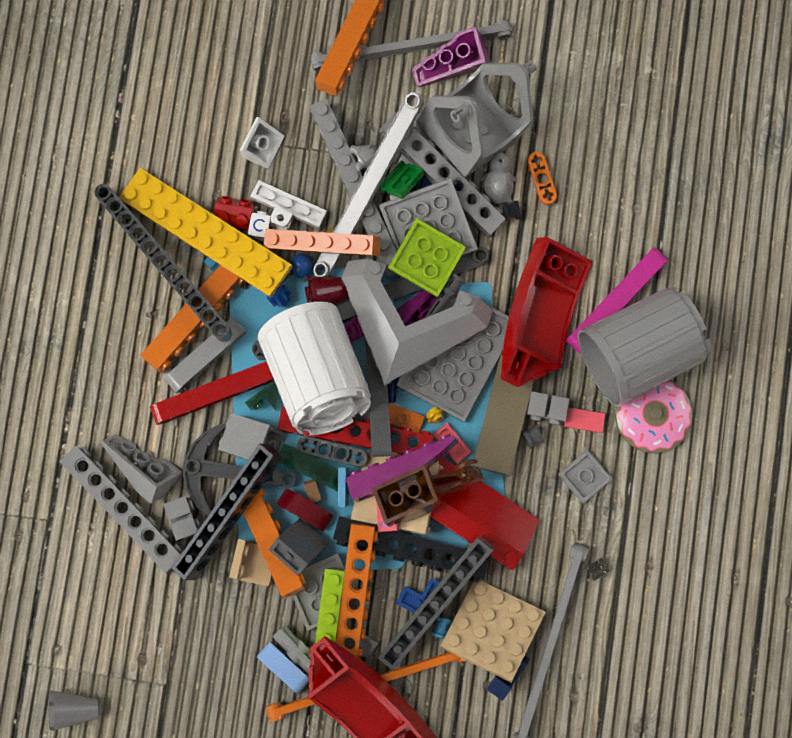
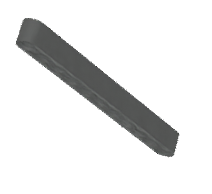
M107 184L98 185L95 188L94 194L105 209L215 338L220 342L230 340L232 330L115 192ZM109 192L106 197L102 198L103 193ZM120 205L117 211H113L115 206ZM131 218V222L125 225V221ZM139 232H143L140 238H136ZM150 246H155L153 251L147 252ZM162 259H166V263L164 265H159V262ZM173 273H178V276L175 279H171V275ZM190 286V290L187 293H182L184 287ZM202 300L200 306L194 307L196 301ZM209 314H214L212 320L206 321V317ZM226 328L224 334L218 335L219 329Z

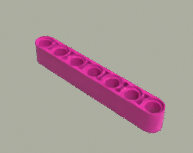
M653 247L568 337L566 342L580 354L578 331L622 310L669 259L657 248Z

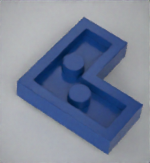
M431 578L422 595L405 586L396 604L415 613L440 582Z

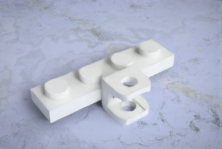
M258 180L250 196V199L274 209L271 214V227L275 230H288L293 218L319 229L327 214V210Z

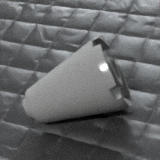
M53 690L49 691V731L97 719L98 715H101V703H98L96 698Z

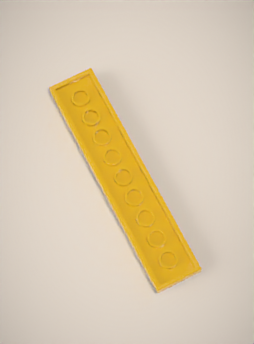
M139 168L119 196L123 203L270 298L293 267L281 257L141 168Z

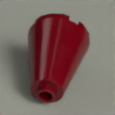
M307 276L304 279V282H308V287H304L307 303L328 302L337 305L349 300V293L342 281V277Z

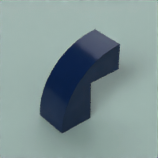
M525 655L512 683L495 675L486 690L503 701L512 689L514 682L527 666L530 658Z

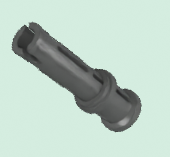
M451 273L450 279L424 318L443 311L448 302L457 296L456 292L462 284H465V281L458 275Z

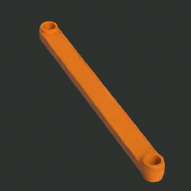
M447 652L379 675L388 682L457 660L458 663L466 660ZM308 697L281 705V702H276L266 706V713L270 722L285 718L284 714L315 705V703L310 699L308 700Z

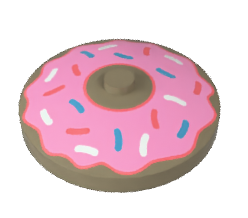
M669 380L628 403L615 407V421L619 433L633 448L645 453H662L679 445L687 436L692 424V407L684 390L675 382Z

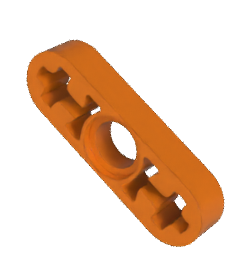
M533 152L528 158V166L540 202L543 205L550 206L555 202L557 193L544 155L540 152ZM534 157H537L538 160L541 159L539 163L541 170L537 171L536 163H532ZM544 174L548 180L546 183L541 184L537 181V176ZM545 187H547L548 194L553 195L550 201L547 198H543L545 196Z

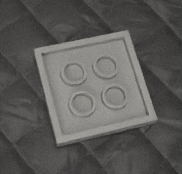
M338 553L306 567L302 572L306 581L303 584L305 589L292 595L307 631L318 625L325 568L345 570ZM353 598L349 601V604L352 608H358L360 606V603L356 598Z

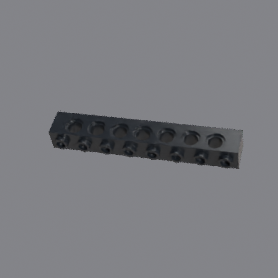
M259 443L172 566V569L183 580H196L284 457L271 445Z
M339 516L333 540L337 541V545L347 547L351 523L370 524ZM397 531L378 532L379 542L376 545H372V550H376L375 555L385 557L386 554L392 555L393 560L404 562V559L411 560L412 565L423 567V564L430 565L431 570L442 572V569L450 571L466 551ZM359 540L357 547L360 550H365L368 547V543L365 540ZM389 540H395L398 543V547L395 550H389L386 547ZM408 545L416 547L417 551L414 555H408L405 552V548ZM426 550H433L435 552L433 560L425 559L424 553ZM448 554L454 558V563L450 566L445 565L443 562V557ZM490 556L485 559L469 580L479 582L480 579L484 580Z

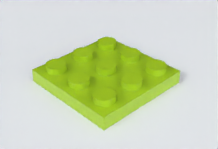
M416 218L387 269L438 297L466 247Z

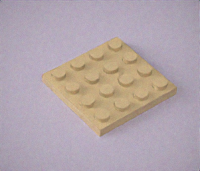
M481 580L479 582L473 581L440 648L512 683L546 612Z

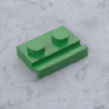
M401 160L379 185L380 190H385L388 194L404 199L425 174L424 169L410 163L405 164Z

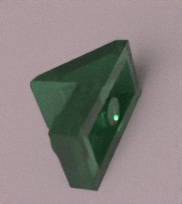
M273 380L245 402L250 410H258L265 404L263 401L267 400L276 411L278 389L275 381Z

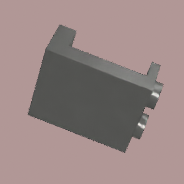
M299 518L276 539L269 551L299 576L306 566L324 551L329 543Z

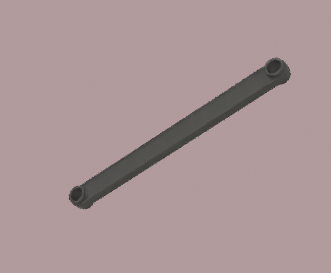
M480 247L478 250L461 255L452 273L460 275L486 264L489 260V252L485 248ZM477 253H483L485 254L486 258L484 260H478L475 255ZM404 278L383 286L392 302L423 290ZM350 300L335 305L338 308L342 322L357 316Z

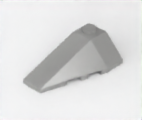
M116 434L103 440L101 443L134 489L150 504L164 497L182 476L183 472L170 461L164 458L161 461L153 457L152 452L148 450L144 452L136 448V444Z

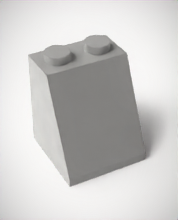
M231 413L226 423L223 437L220 439L218 450L247 461L259 443L269 444L280 453L287 434L268 424Z

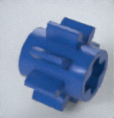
M283 284L277 288L271 298L269 296L266 298L273 307L276 305L283 307L289 303V295L292 293Z

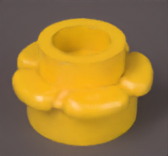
M438 407L430 409L426 414L428 423H439L443 419V411Z

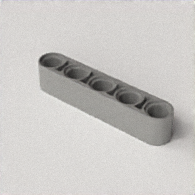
M235 317L226 322L232 330L230 340L220 342L212 334L164 377V380L176 394L185 389L247 333ZM226 328L219 329L218 335L224 334Z

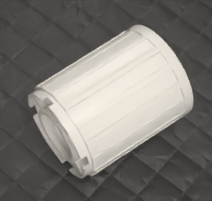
M310 302L294 306L277 314L262 326L258 333L260 347L292 426L296 427L300 434H304V431H309L310 435H320L341 429L354 422L352 417L358 413L363 416L368 411L371 405V394L338 308L334 304Z

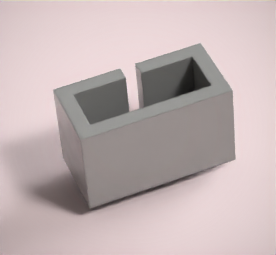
M531 391L526 416L530 417L532 421L541 422V419L549 420V424L560 425V423H564L566 420L569 398L554 395L548 397V394Z
M184 496L163 504L168 520L172 523L170 525L176 541L179 542L193 537L201 527L198 517L195 518L192 511L195 510L192 500H188Z

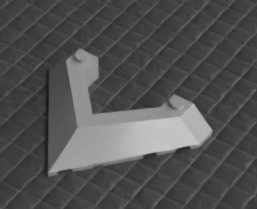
M371 259L348 261L342 281L347 288L349 299L353 309L355 308L359 324L367 344L371 348L373 359L381 373L384 386L399 376L402 377L411 372L417 366L423 365L445 353L456 344L459 345L468 340L474 334L486 330L493 311L478 296L459 290L453 307L405 326L381 283L386 265Z

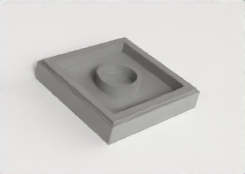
M586 450L558 474L582 504L613 479L589 450Z

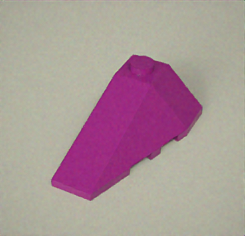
M476 26L458 32L453 36V39L439 47V50L431 56L429 55L412 69L417 87L472 73L483 63H491L487 47Z
M422 290L396 310L404 325L407 326L424 319L438 297Z

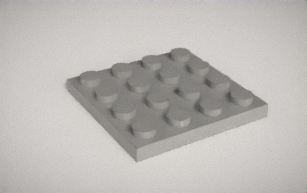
M451 177L410 192L404 199L397 197L379 204L396 250L399 249L416 218L465 246L466 248L462 255L478 250Z

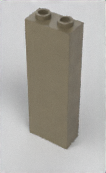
M501 354L473 458L478 460V463L472 464V466L480 470L509 477L534 380L528 381L520 387H515L501 380L503 356Z

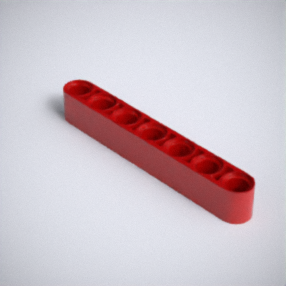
M267 361L157 402L151 405L150 409L156 425H160L274 382V378Z

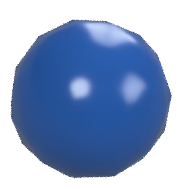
M297 254L290 262L293 266L291 269L292 273L298 277L308 276L314 268L313 260L307 254Z

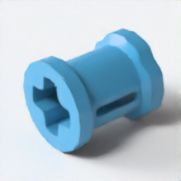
M437 617L435 629L431 636L444 639L453 621Z

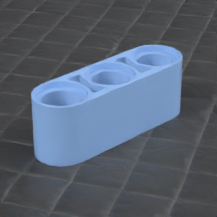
M271 642L257 655V658L298 695L308 685L309 676Z

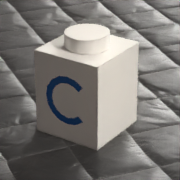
M257 211V213H252L248 236L254 240L264 241L265 229L271 228V216L266 212Z

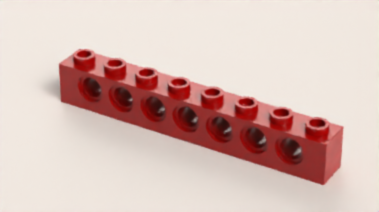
M285 407L281 409L277 429L284 433L309 436L372 450L370 420L363 419L360 422L355 421V417H352L354 422L343 427L339 433L332 431L320 435H310L309 431H304V434H300L296 427L292 426ZM390 424V434L399 436V441L396 444H391L393 453L404 455V452L409 449H420L427 442L434 443V436L428 431L420 430L419 433L411 432V428L401 426L400 429H396ZM359 427L361 428V434L356 437L352 436V429ZM411 438L418 440V445L414 448L408 446V441Z

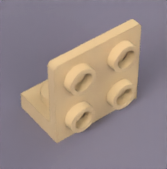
M238 539L229 578L269 586L272 575L258 544Z

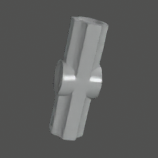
M284 625L272 637L286 650V654L296 665H300L309 675L310 649Z

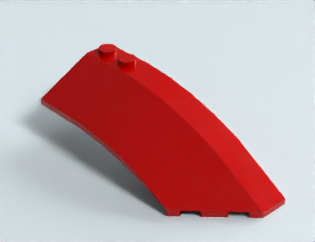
M539 237L535 240L522 272L507 323L503 344L501 380L515 387H520L524 383L540 378L550 371L562 368L563 351L572 315L593 262L549 237Z
M443 457L438 460V464L444 467L443 470H440L439 475L456 473V465ZM462 480L437 485V489L460 482ZM481 481L440 497L442 503L431 512V519L470 544L481 535L495 547L489 556L512 571L515 569L526 551L540 521L539 519Z
M326 636L310 647L309 656H311L308 678V682H310L308 700L310 699L328 713L353 738H437L407 701L360 658Z

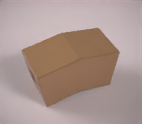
M315 478L303 482L309 501L313 503L322 501Z

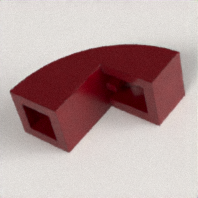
M285 488L276 503L286 511L323 532L333 517V514L288 488Z

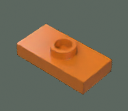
M389 402L390 424L399 428L401 426L412 429L411 432L419 433L425 416Z

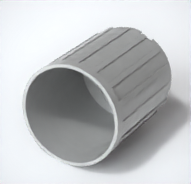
M677 287L671 289L664 288L578 331V343L584 362L596 385L612 405L620 407L696 367L710 356L711 341L709 338L705 340L703 331L707 328L690 298L683 291L676 292L678 290Z

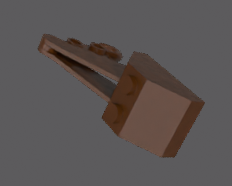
M470 459L459 463L456 466V473L435 476L431 475L429 467L424 464L373 487L372 490L385 525L391 526L424 516L442 503L441 496L483 480L484 477L481 470L471 466V464L478 463V460ZM462 480L460 482L448 485L440 489L436 488L437 485Z

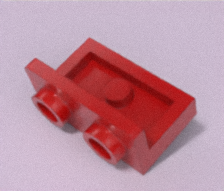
M222 196L215 202L214 215L234 228L249 230L255 203L248 199L233 200L229 196Z

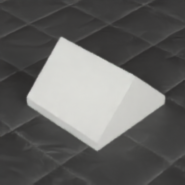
M256 117L240 149L243 158L268 169L284 135L261 118Z

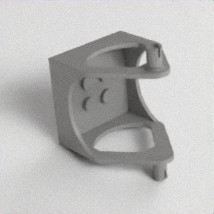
M532 60L527 61L523 65L519 63H483L464 83L448 95L432 96L417 118L416 122L464 177H467L489 162L496 153L503 152L515 144L532 122L533 112L529 74L537 69L535 63L529 66L533 63ZM487 75L510 76L518 85L522 111L521 118L508 114L497 104L487 86Z

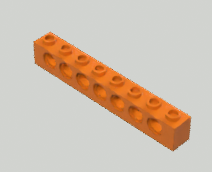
M351 523L336 643L361 659L363 648H359L360 640H364L365 628H362V620H367L368 609H364L365 601H369L370 589H367L368 581L372 582L373 570H369L370 562H374L376 550H372L373 542L377 543L378 531H375V526ZM359 540L367 541V549L360 550L357 547V542ZM362 559L366 566L363 569H357L354 562ZM360 579L363 582V586L356 589L352 586V581ZM356 598L360 601V606L352 608L349 601ZM354 618L357 620L358 625L351 628L347 625V620ZM352 638L355 641V645L347 647L344 644V640Z

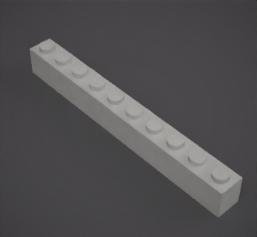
M326 98L310 105V112L351 200L363 177L361 172L355 168L356 161ZM372 199L360 222L366 235L381 237L380 256L376 257L380 263L386 265L384 275L386 279L398 275L387 269L397 251Z

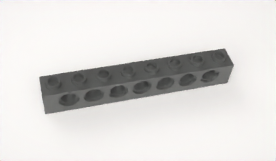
M479 535L382 651L378 659L393 671L495 547Z

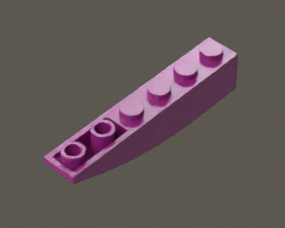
M448 434L442 436L440 441L423 444L420 449H409L402 456L389 457L382 464H371L367 470L351 472L350 476L345 479L352 500L360 502L373 497V487L424 464L428 467L432 466L459 442L458 438Z

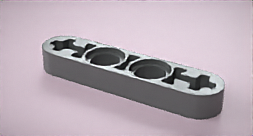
M309 436L301 437L297 443L299 451L306 455L358 468L366 467L370 462L369 454L358 448ZM308 442L309 444L314 445L315 449L309 447L305 448L303 447V444ZM323 445H328L329 452L322 455L320 448ZM341 449L347 451V456L344 459L338 458V452ZM352 454L358 457L362 454L364 460L359 462L358 460L351 458Z

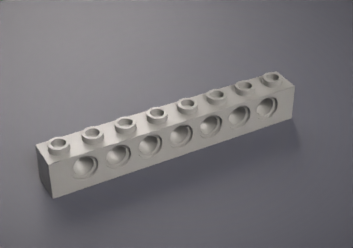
M398 112L379 129V132L384 137ZM411 127L399 152L413 165L423 168L424 176L432 184L450 177L453 183H459L461 190L456 192L466 218L486 237L490 236L505 220L503 217L504 213L498 207L494 208L489 203L490 199L485 194H480L476 190V185L470 180L467 181L460 171L449 163L450 160L443 153L440 154L436 150L434 143L422 136V132L417 127ZM413 142L420 145V151H415L412 148ZM426 156L433 157L434 164H428L425 159ZM440 169L447 171V178L440 176ZM467 196H472L474 198L473 205H470L467 202ZM481 209H485L488 212L487 218H483L480 215Z
M76 445L59 462L151 559L168 574L183 550L176 543L174 545L170 543L169 539L171 537L163 529L159 531L155 527L156 521L151 516L146 517L142 513L144 509L137 502L133 504L128 499L131 495L124 488L120 490L115 485L117 481L110 474L107 476L102 471L104 467L97 460L93 462L89 458L91 453L84 446L80 448ZM87 462L88 469L84 472H81V463ZM98 475L101 476V483L94 486L93 478ZM113 489L115 496L108 500L106 492ZM122 503L128 505V510L125 513H120L119 506ZM135 517L141 518V525L139 527L132 525ZM148 531H153L155 534L152 541H147L145 538ZM161 545H167L168 552L165 555L159 554L158 550Z

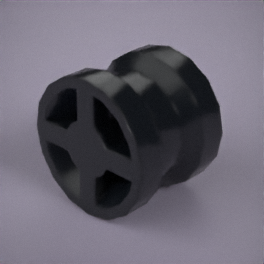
M518 200L513 203L503 202L505 221H509L511 218L520 219Z

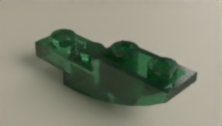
M283 443L279 453L284 457L279 463L338 492V469Z

